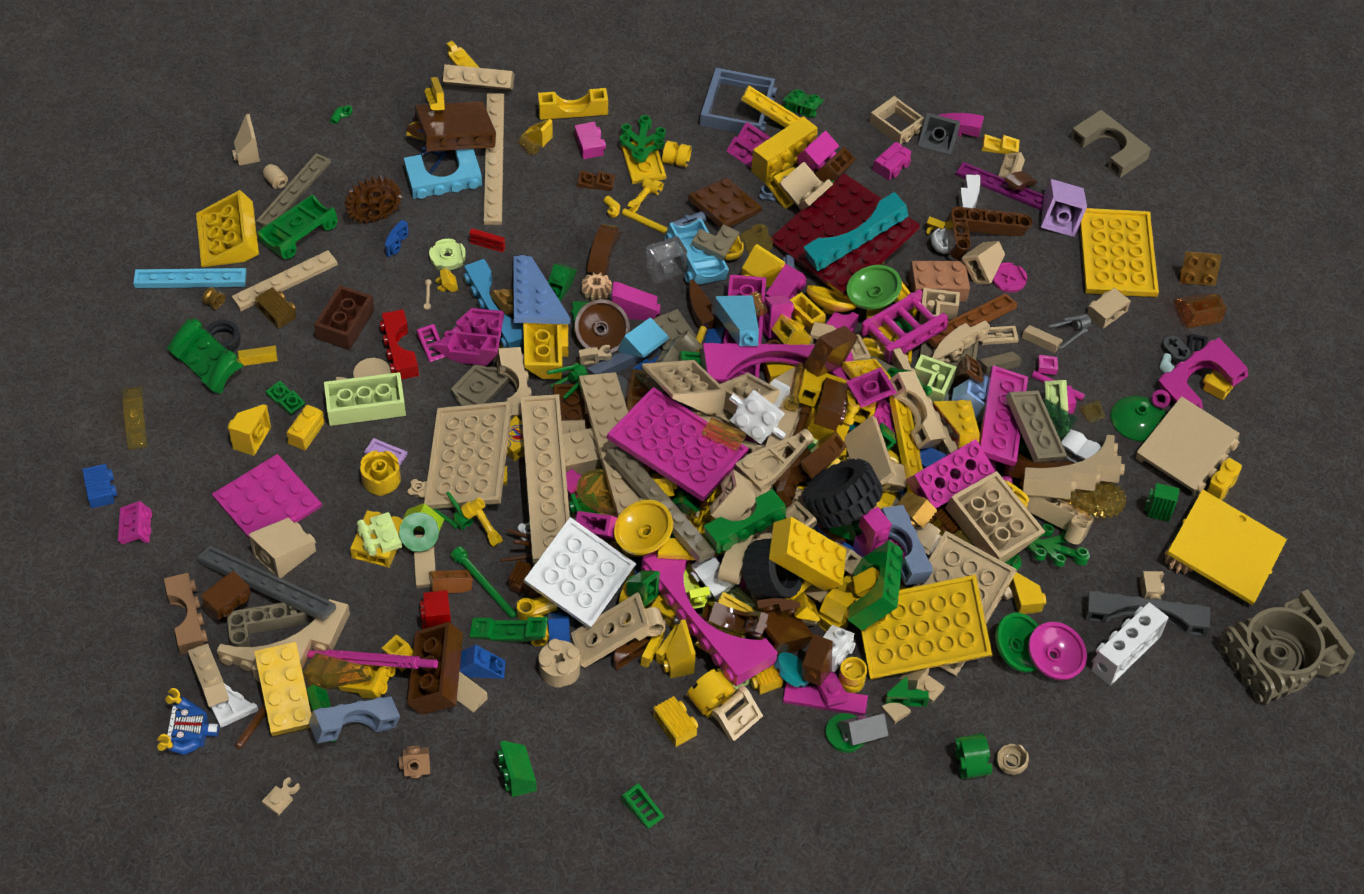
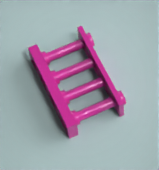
M921 289L910 293L906 298L875 316L867 318L862 323L861 335L864 337L872 333L885 346L884 359L888 363L891 362L893 349L901 348L903 354L947 329L948 316L944 312L934 316L921 303ZM915 307L928 322L920 325L907 311ZM901 315L914 330L910 333H905L893 319ZM887 324L899 339L891 342L878 328Z

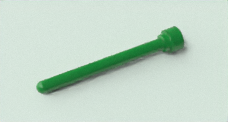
M463 546L454 549L450 557L455 563L463 564L511 619L516 618L517 613L468 559V552Z

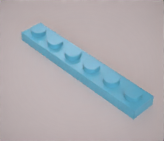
M246 268L135 269L133 284L135 288L245 287L247 272Z

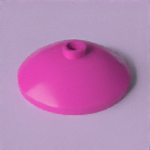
M1047 622L1038 626L1029 638V656L1035 667L1047 677L1055 680H1068L1074 678L1083 670L1087 660L1086 647L1082 638L1071 627L1059 622Z

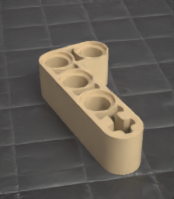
M1027 495L1029 498L1028 511L1066 530L1064 538L1068 542L1080 544L1085 539L1094 520L1091 514L1059 498Z

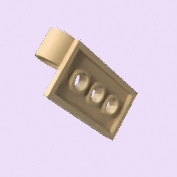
M637 592L601 614L590 629L583 625L573 631L571 635L575 647L579 649L580 665L586 668L634 638L640 641L647 636L660 635L665 630V624L658 608L650 607L644 609L640 594ZM631 616L630 621L625 624V620ZM614 626V630L608 634L610 628ZM597 637V641L592 644L593 639Z

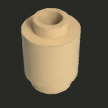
M269 164L264 168V178L274 189L286 186L288 177L278 166Z

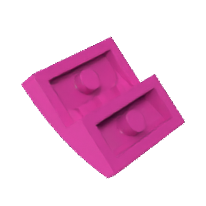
M746 122L738 137L734 136L726 152L752 168L753 149L771 137L754 125Z

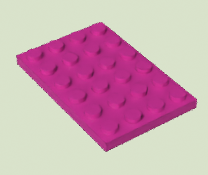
M654 387L610 430L606 438L702 502L735 468V464L746 456L749 448Z

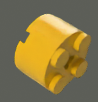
M375 450L362 458L360 466L361 479L364 488L368 492L377 496H383L393 492L401 482L399 462L392 452L386 450L378 452V450Z
M713 669L696 681L698 685L695 689L691 686L687 696L699 711L709 718L712 716V710L723 705L735 693V687L726 679L720 669H717V672Z

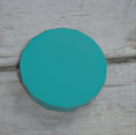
M780 653L774 664L776 669L779 668L780 676L794 687L801 685L803 688L809 683L802 679L803 661L791 653Z

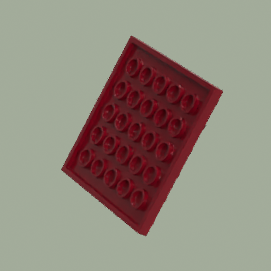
M843 173L810 206L802 209L769 238V242L783 254L792 256L797 264L844 297L847 294V284L857 271L868 266L880 265L920 229V225L910 217H907L875 236L872 240L865 242L857 249L852 250L842 258L817 271L806 258L803 247L817 238L835 237L858 228L871 217L879 201L882 200V198Z

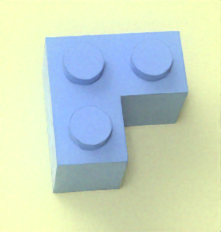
M986 375L980 384H976L971 379H968L955 387L951 400H971L977 422L983 420L989 381Z

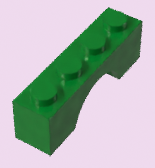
M773 489L755 498L756 509L750 517L740 521H731L719 517L704 525L705 538L717 554L729 550L736 543L747 540L751 535L764 531L774 522L783 520L786 517V505Z

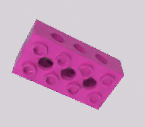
M977 439L910 476L906 481L914 495L926 498L937 508L948 502L951 496L989 476L995 470Z

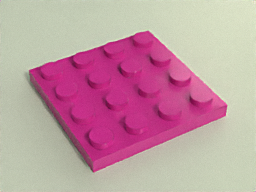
M278 454L212 493L215 501L249 540V534L286 518H289L294 523L299 522L322 507V503Z

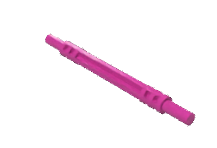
M329 649L326 651L309 650L307 657L311 659H324L326 662L412 669H418L419 667L437 668L438 666L437 660L420 659L419 656Z

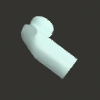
M1168 353L1163 355L1159 366L1163 373L1175 369L1171 364L1172 356Z

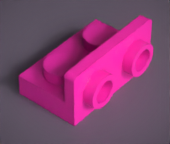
M141 501L120 508L118 541L121 544L137 539L142 540L144 543H149L152 512Z

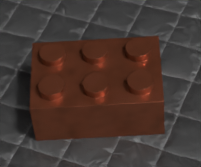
M339 285L314 324L316 339L350 350L374 312L373 296Z

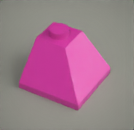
M882 367L846 381L847 386L861 408L896 393L894 386Z

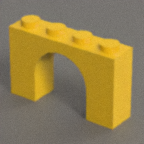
M805 367L799 381L796 401L815 407L826 377L844 384L849 380L828 373L816 377ZM876 402L862 408L859 405L858 412L853 417L855 418L854 421L863 423L870 416L874 415Z

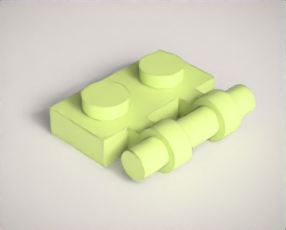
M389 512L370 518L371 525H366L364 520L357 522V531L359 536L363 538L364 549L368 551L370 556L377 553L376 549L380 547L383 553L402 548L401 540ZM375 533L377 539H371L370 535Z

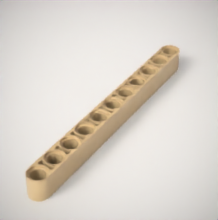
M780 408L785 414L777 427L786 433L782 439L785 440L793 436L799 421L800 412ZM772 433L769 435L765 447L782 440ZM788 447L778 451L784 458ZM772 456L760 461L769 471L774 470L779 464ZM774 484L762 492L753 485L755 498L771 489L774 490ZM756 500L752 508L747 509L742 514L741 520L753 514L756 509ZM758 532L751 535L747 540L736 543L725 552L719 569L718 580L739 585L743 575L742 561L745 550L750 543L756 540Z

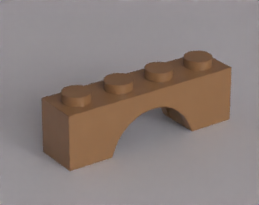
M188 573L164 578L170 605L181 606L187 611V616L183 623L175 628L181 655L187 654L188 650L202 646L204 642L208 641L206 631L201 630L200 626L204 625L202 613H197V608L201 607L198 596L194 597L193 592L197 591L195 581L190 580Z

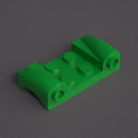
M311 194L257 231L260 243L283 259H289L296 253V241L318 226L327 231L335 228L338 218L335 208H326Z
M188 318L177 331L167 349L202 378L201 381L213 392L221 394L227 379L235 371L242 368L244 364L237 359L238 356L234 352L227 350L206 331L199 320Z

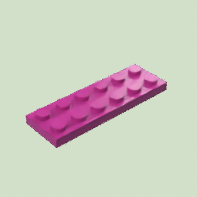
M994 365L990 369L979 444L987 458L1015 466L1021 431L1005 396L1009 392L1026 391L1028 377Z

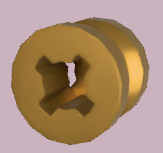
M210 287L203 294L202 302L206 305H211V308L217 310L224 304L226 296L222 292H217L215 288Z

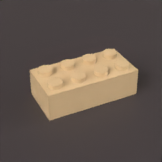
M592 428L563 434L566 472L573 469L577 474L583 475L597 472L600 466H603Z

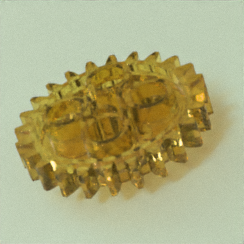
M1100 481L1099 484L1096 483L1095 491L1075 489V492H1071L1070 499L1065 500H1069V505H1074L1073 509H1081L1080 513L1087 512L1088 516L1094 514L1096 518H1098V515L1106 518V515L1113 517V514L1118 515L1119 512L1123 511L1127 496L1124 495V490H1120L1121 486H1115V482Z

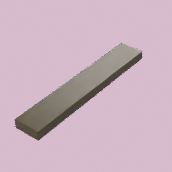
M316 153L256 220V224L265 227L290 210L331 163V159Z

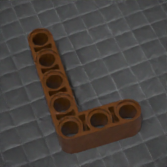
M954 207L945 220L949 253L954 259H962L971 246L969 231L1023 236L1033 223L1032 218L1022 213Z

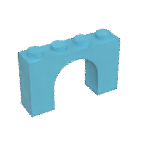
M474 149L455 150L458 169L453 174L445 177L429 174L424 167L421 155L405 157L404 167L413 199H423L431 195H442L446 192H459L462 189H476L478 186H482V175Z

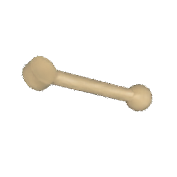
M430 279L425 280V310H429L431 308V305L429 304L430 285L432 284V281Z

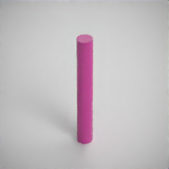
M1036 371L1031 376L1042 383L1044 381H1055ZM1072 389L1075 398L1082 401L1085 394Z

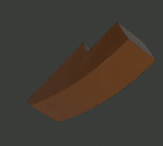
M694 279L690 280L689 304L694 322L698 329L701 326H705L707 331L708 329H715V317L711 314L712 303Z

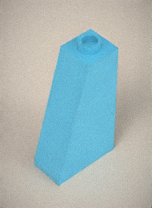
M753 295L716 296L715 313L739 346H758L759 328Z

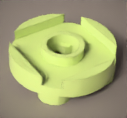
M454 239L439 240L429 250L430 262L438 270L447 268L449 271L460 268L466 259L464 246L461 243H456Z

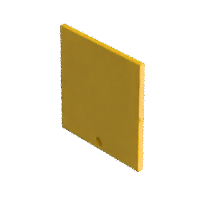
M1202 489L1187 518L1183 519V525L1166 554L1253 605L1269 574L1272 573V568L1287 539Z

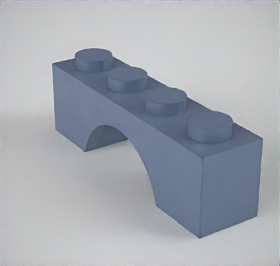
M904 505L882 508L881 511L892 523L888 537L899 542L906 554L902 561L901 577L904 584L911 585L927 582L933 573V567L926 556L925 549L920 543L917 531L914 529Z
M391 696L385 698L378 697L374 700H361L352 704H339L335 707H322L313 710L309 725L316 742L322 743L337 740L342 726L350 722L366 724L375 732L390 730L396 727L400 715Z

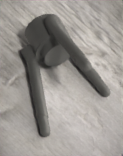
M1088 314L1067 317L1061 322L1047 325L1050 328L1072 323L1073 328L1079 330L1078 333L1059 346V349L1064 348L1079 336L1088 332L1087 328L1091 326V319Z

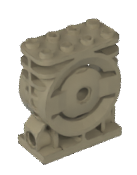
M1308 589L1302 591L1298 598L1286 602L1284 607L1265 609L1256 614L1253 619L1248 618L1244 623L1238 622L1234 627H1226L1219 643L1221 653L1227 655L1230 659L1231 667L1240 673L1243 684L1246 687H1250L1255 701L1262 705L1269 704L1271 700H1278L1282 694L1287 696L1290 693L1303 689L1316 674L1328 677L1335 673L1338 675L1344 673L1355 655V651ZM1252 640H1253V642H1254V643L1256 644V646H1257L1256 649H1255V651H1254V654L1252 653V649H1253V645H1254V644L1252 643ZM1303 658V668L1299 670Z

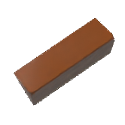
M468 570L429 572L432 592L448 590V593H460L472 590L473 578Z

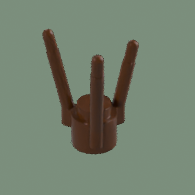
M507 529L509 533L531 540V535ZM522 540L513 541L514 544L530 546V552H532L531 542ZM532 554L502 558L500 562L530 559L533 557Z

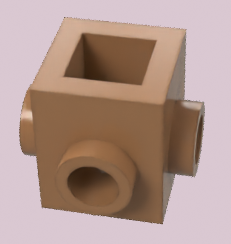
M409 746L403 750V757H399L400 770L404 769V776L419 778L422 775L430 774L429 747Z

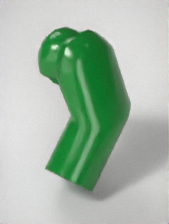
M349 105L338 107L329 122L337 125L340 119L349 117L352 114V107Z

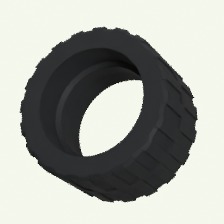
M772 538L755 540L750 543L745 550L742 561L743 578L749 592L756 599L760 600L771 598L784 599L797 595L803 584V578L769 559Z

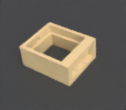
M893 96L871 112L869 124L892 141L902 144L908 142L913 135L919 134L922 131L924 117ZM896 113L911 125L900 132L885 119Z

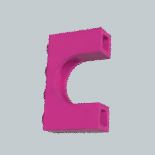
M1218 337L1215 340L1209 341L1200 351H1195L1186 361L1178 363L1175 369L1164 373L1159 379V387L1169 393L1170 399L1174 404L1182 396L1203 409L1202 400L1187 384L1192 373L1199 369L1211 368L1221 373L1234 387L1248 377V368Z

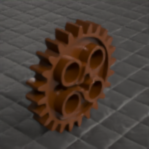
M372 176L371 180L365 178L364 183L358 181V186L353 185L354 190H348L349 195L345 196L346 201H344L345 210L349 217H352L353 221L358 220L359 223L364 221L367 224L369 221L373 223L377 219L380 221L382 217L388 219V214L393 215L392 210H398L397 205H401L402 192L397 182L394 183L393 179L389 180L388 177L382 179L381 176L375 179Z

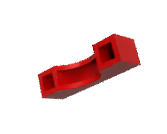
M404 309L382 313L383 321H379L381 332L386 334L383 335L384 345L389 346V349H386L388 361L392 360L393 362L390 364L391 373L400 372L401 380L419 376L415 352L405 350L398 345L399 340L408 334Z

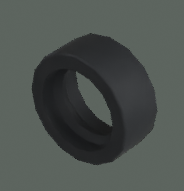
M217 320L210 323L205 329L212 336L224 331L232 333L233 337L229 341L221 343L227 350L232 352L241 343L239 329L231 321Z

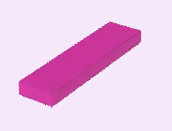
M786 682L783 703L861 716L866 713L868 695L846 692L848 695L846 702L828 706L817 687L806 686L802 688L801 685L794 687Z

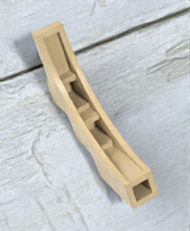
M1107 435L1101 449L1093 456L1081 462L1054 468H1025L1023 492L1026 495L1070 499L1071 492H1075V489L1095 491L1096 483L1099 484L1100 481L1119 483L1120 475L1124 476L1125 464H1121V456H1117L1118 443H1114L1115 436Z
M329 599L328 601L336 604V610L324 622L315 618L312 623L300 632L273 644L257 647H234L220 644L217 649L219 660L228 666L232 664L238 665L245 671H251L252 669L254 678L260 682L254 651L296 642L301 667L303 668L308 658L309 650L326 651L327 649H334L350 615L348 604Z

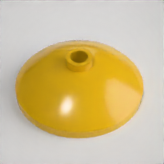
M815 285L807 286L806 292L815 304L822 307V311L826 313L847 312L858 308L850 301L848 295L843 297L833 289Z
M637 501L626 507L618 516L614 526L615 539L619 546L628 553L644 555L654 552L669 539L673 530V517L669 509L659 501Z

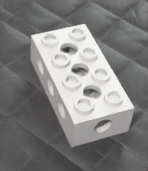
M1150 602L1144 608L1142 606L1139 607L1132 619L1128 618L1123 623L1122 629L1119 632L1117 630L1114 631L1109 637V641L1106 644L1102 643L1097 648V655L1092 660L1093 667L1091 671L1111 686L1161 637L1169 617Z

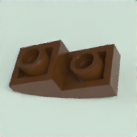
M580 170L576 187L610 191L613 189L616 175L598 171L596 175Z
M1023 171L1014 172L1004 178L1008 182L1007 186L1014 191L1017 189L1024 191L1027 185L1033 187L1037 183V180Z
M771 598L757 601L758 608H763L764 612L776 609L775 605L778 604L780 612L785 611L786 615L798 612L797 608L801 607L800 602L789 599Z

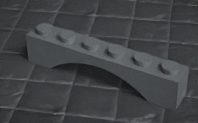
M1089 591L1085 621L1107 623L1121 616L1134 615L1139 607L1142 606L1144 608L1150 602L1169 617L1167 622L1178 627L1185 634L1206 637L1210 629V607L1199 604L1190 605L1181 602H1168L1161 599H1146L1139 596L1131 597L1122 594H1109L1101 591Z

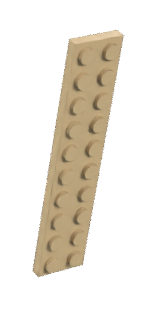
M616 372L579 376V385L618 517L626 507L643 500L606 457L607 450L618 447L606 439L607 434L628 413ZM635 458V459L637 460V462H638V463L644 468V470L646 471L645 466H644V463L641 462L640 460H638L637 458Z
M559 394L521 397L533 563L538 562L570 518Z

